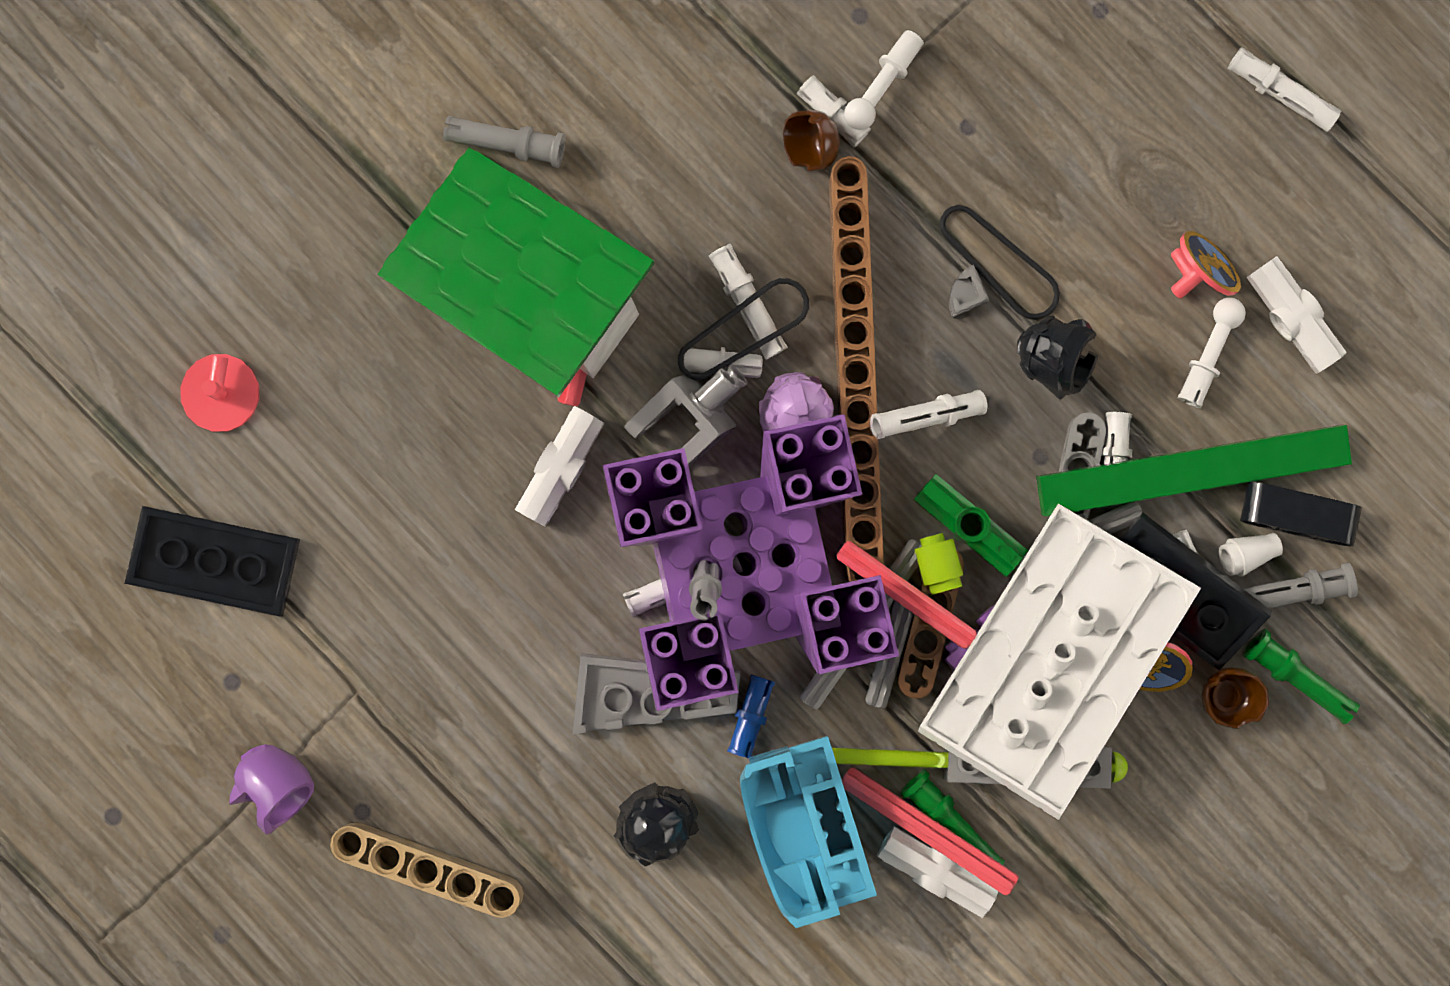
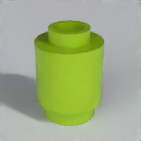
M940 533L920 539L922 547L916 548L914 551L924 586H929L931 595L961 587L960 576H963L953 538L945 540L944 534Z

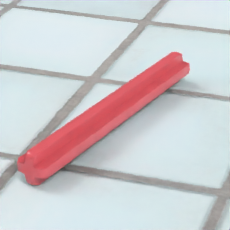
M851 767L843 776L842 783L846 791L1001 894L1007 896L1012 892L1019 878L1016 873L855 767Z

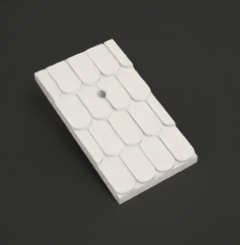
M1058 504L923 720L918 732L937 742L941 747L960 757L965 762L972 764L976 769L1000 784L1007 786L1011 791L1059 820L1201 588Z

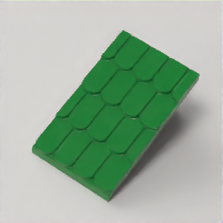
M469 147L457 160L453 170L443 184L433 193L430 202L420 216L410 225L407 234L396 249L387 257L377 275L557 397H560L579 369L594 379L639 316L631 296L655 262L612 233L597 226L516 174L509 172Z

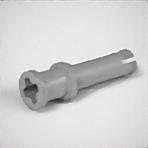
M449 115L446 118L445 124L449 125V127H444V141H454L515 153L516 158H519L520 161L526 162L530 158L550 162L551 166L559 168L561 165L566 142L564 133L558 132L554 136L534 132L533 127L529 126L521 127L520 130H514L454 118Z
M1348 562L1342 563L1340 568L1321 572L1311 569L1304 573V577L1244 588V590L1268 608L1303 601L1320 605L1323 604L1324 599L1345 595L1351 599L1356 598L1358 594L1356 576L1353 567Z

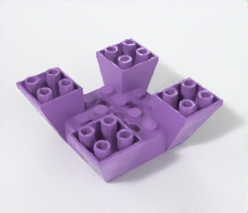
M845 415L764 431L760 478L694 492L685 448L603 465L620 547L653 544L670 622L639 629L656 711L739 693L730 656L731 650L795 636L817 674L899 656L881 575L832 586L816 516V508L862 495ZM727 516H736L742 522L743 529L739 536H731L725 531L724 520ZM776 546L784 547L789 553L790 560L785 568L777 566L772 559V551ZM737 554L745 555L751 562V570L747 576L737 574L733 568V559ZM702 560H706L709 564L716 563L718 565V579L722 585L721 596L717 600V613L711 618L708 610V620L697 619L690 610L692 597L689 593V585L694 578L693 570L695 565ZM747 593L755 595L760 602L759 611L754 616L746 614L742 609V599Z

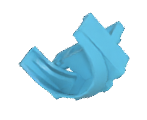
M824 736L789 748L785 746L749 757L750 763L746 764L740 776L743 804L761 866L772 895L783 916L795 928H799L840 915L838 907L877 896L829 737Z

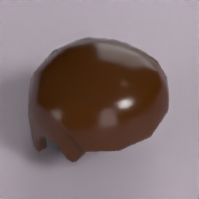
M818 110L798 111L792 113L785 120L783 129L784 149L793 166L807 167V171L826 169L835 161L840 138L835 122L826 113Z
M1224 668L1214 673L1207 679V683L1204 684L1201 693L1203 709L1216 724L1234 729H1239L1250 722H1259L1269 705L1268 688L1258 676L1243 668Z

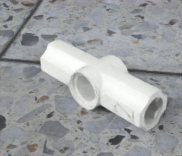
M1277 256L1246 277L1271 311L1269 316L1276 330L1286 340L1293 341L1316 374L1334 364L1347 353L1324 322V312L1318 301L1309 291L1301 290Z
M574 406L555 441H551L540 456L534 469L536 474L515 510L546 527L565 492L571 490L580 476L586 463L584 459L605 423Z
M895 826L892 827L880 846L877 856L884 862L910 875L915 883L943 899L947 897L981 918L991 909L996 900L997 890L934 848L929 847Z

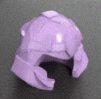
M803 372L786 373L776 376L775 382L768 388L764 399L759 401L760 424L763 432L832 417L834 410L832 398L829 397L826 390L822 387L820 379L815 376L808 377Z

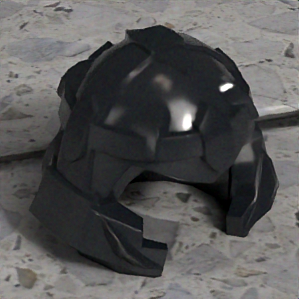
M1054 315L1046 316L1039 323L1028 327L1017 340V354L1021 358L1019 363L1021 369L1029 379L1039 381L1059 400L1063 399L1066 395L1079 393L1087 384L1098 359V355L1091 351L1088 352L1086 357L1080 354L1089 341L1095 340L1097 333L1083 319L1063 323L1055 318Z
M654 782L635 791L619 806L620 814L617 819L616 833L613 836L625 855L631 860H638L643 866L651 865L654 862L671 860L680 854L687 840L690 839L689 836L695 835L699 831L696 823L698 811L684 789L678 790L670 786H658Z

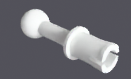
M907 30L901 35L888 55H882L879 59V64L883 69L863 97L853 99L847 104L844 118L851 128L864 130L870 127L876 117L874 107L895 78L904 79L908 74L907 67L924 44L923 40L916 33Z
M1224 298L1215 305L1213 317L1216 325L1200 360L1190 361L1189 366L1191 370L1181 393L1177 397L1178 400L1182 402L1187 400L1186 404L1195 408L1202 407L1213 378L1220 375V372L1214 366L1231 329L1240 326L1245 319V307L1238 299Z

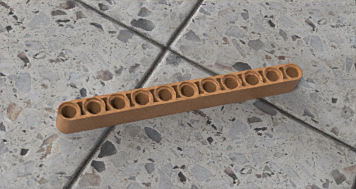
M847 156L836 161L832 167L829 179L838 416L845 415L851 445L861 443L869 449L870 458L868 462L855 464L859 482L868 485L872 495L870 501L866 504H858L852 498L842 501L844 544L847 541H851L884 565L879 441L873 435L870 426L872 414L877 413L868 182L867 171L863 162L856 157ZM843 170H851L857 175L858 183L854 186H844L838 180L837 174ZM844 209H853L858 213L860 222L853 226L845 225L840 220L839 213ZM849 247L855 248L861 254L862 260L856 265H848L841 259V251ZM846 287H856L862 292L863 301L856 305L849 304L843 299L842 291ZM852 325L860 327L865 334V340L857 345L849 343L844 337V329ZM854 364L863 367L867 375L866 381L861 384L851 383L846 378L845 371L847 367ZM853 404H861L868 411V420L863 424L853 423L847 415L848 407ZM865 522L871 526L873 538L868 544H860L853 538L852 529L856 523ZM845 565L847 582L857 581L854 577V571Z

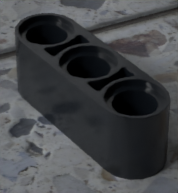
M1248 482L1240 522L1331 544L1353 547L1362 507L1274 485Z

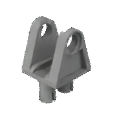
M730 365L727 370L720 369L705 385H702L698 380L687 378L685 375L673 378L628 421L624 428L630 435L636 438L638 435L641 436L674 407L684 405L698 421L695 426L700 430L682 447L685 448L688 466L690 467L737 427L736 423L724 411L723 405L736 392L748 384L747 380L733 365Z

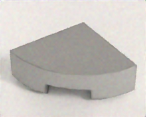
M974 265L965 269L955 280L951 288L949 310L952 318L990 301Z

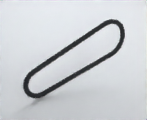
M955 205L944 211L940 219L941 233L971 265H974L976 271L1018 314L1027 319L1037 320L1054 312L1059 304L1060 291L1057 282L1048 272L967 206ZM955 211H964L1046 278L1054 291V298L1050 307L1038 314L1027 313L1022 310L949 234L945 225L947 217Z
M778 278L769 282L685 344L678 354L680 371L692 380L705 379L796 327L806 318L809 311V297L806 290L799 282L789 278ZM779 284H789L801 293L803 310L796 320L702 374H693L685 368L684 355L691 347L772 287Z

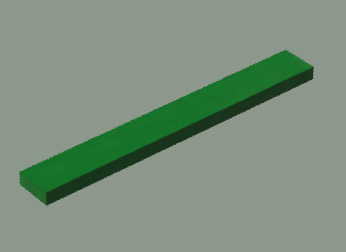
M1340 424L1038 475L1036 480L1041 515L1046 517L1052 515L1058 504L1075 512L1350 465L1352 460L1347 425Z

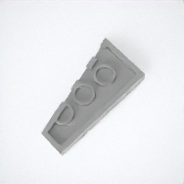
M582 653L580 656L572 735L587 733V731L611 730L636 724L647 723L648 725L663 723V721L684 718L686 720L736 713L738 693L656 711L645 660ZM734 670L739 691L741 670Z

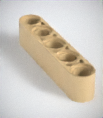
M353 822L338 829L331 838L330 847L333 855L344 863L494 917L504 918L512 915L523 900L522 886L516 879L363 823ZM346 832H354L359 836L361 840L359 852H350L344 847L343 837ZM383 846H392L398 851L399 862L396 866H388L382 861L380 854ZM427 859L435 863L438 870L435 879L428 880L420 875L418 865L421 860ZM467 873L474 878L476 883L474 892L463 893L457 888L456 877L458 874ZM506 887L511 890L514 896V902L511 906L503 907L495 902L493 894L496 888Z

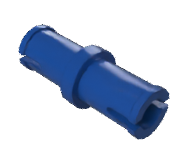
M751 674L742 708H737L735 714L738 717V721L727 752L741 757H752L761 724L765 725L767 717L764 714L772 688L775 685L774 681Z

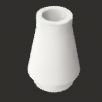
M1275 533L1230 538L1226 541V544L1219 547V558L1225 572L1230 576L1237 574L1240 577L1283 553L1281 540Z

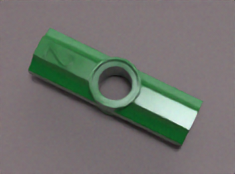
M934 474L913 499L914 502L952 532L956 540L965 543L1004 577H1007L1028 552L1025 547L992 521L983 509L974 506L937 474ZM966 514L977 517L980 522V530L974 537L964 534L961 530V520Z

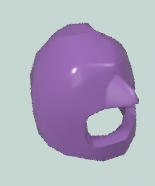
M264 744L250 749L241 756V761L234 774L235 784L230 793L229 805L247 801L255 802L257 807V826L266 835L271 834L277 827L297 814L308 802L314 792V782L307 768L294 755L274 745Z

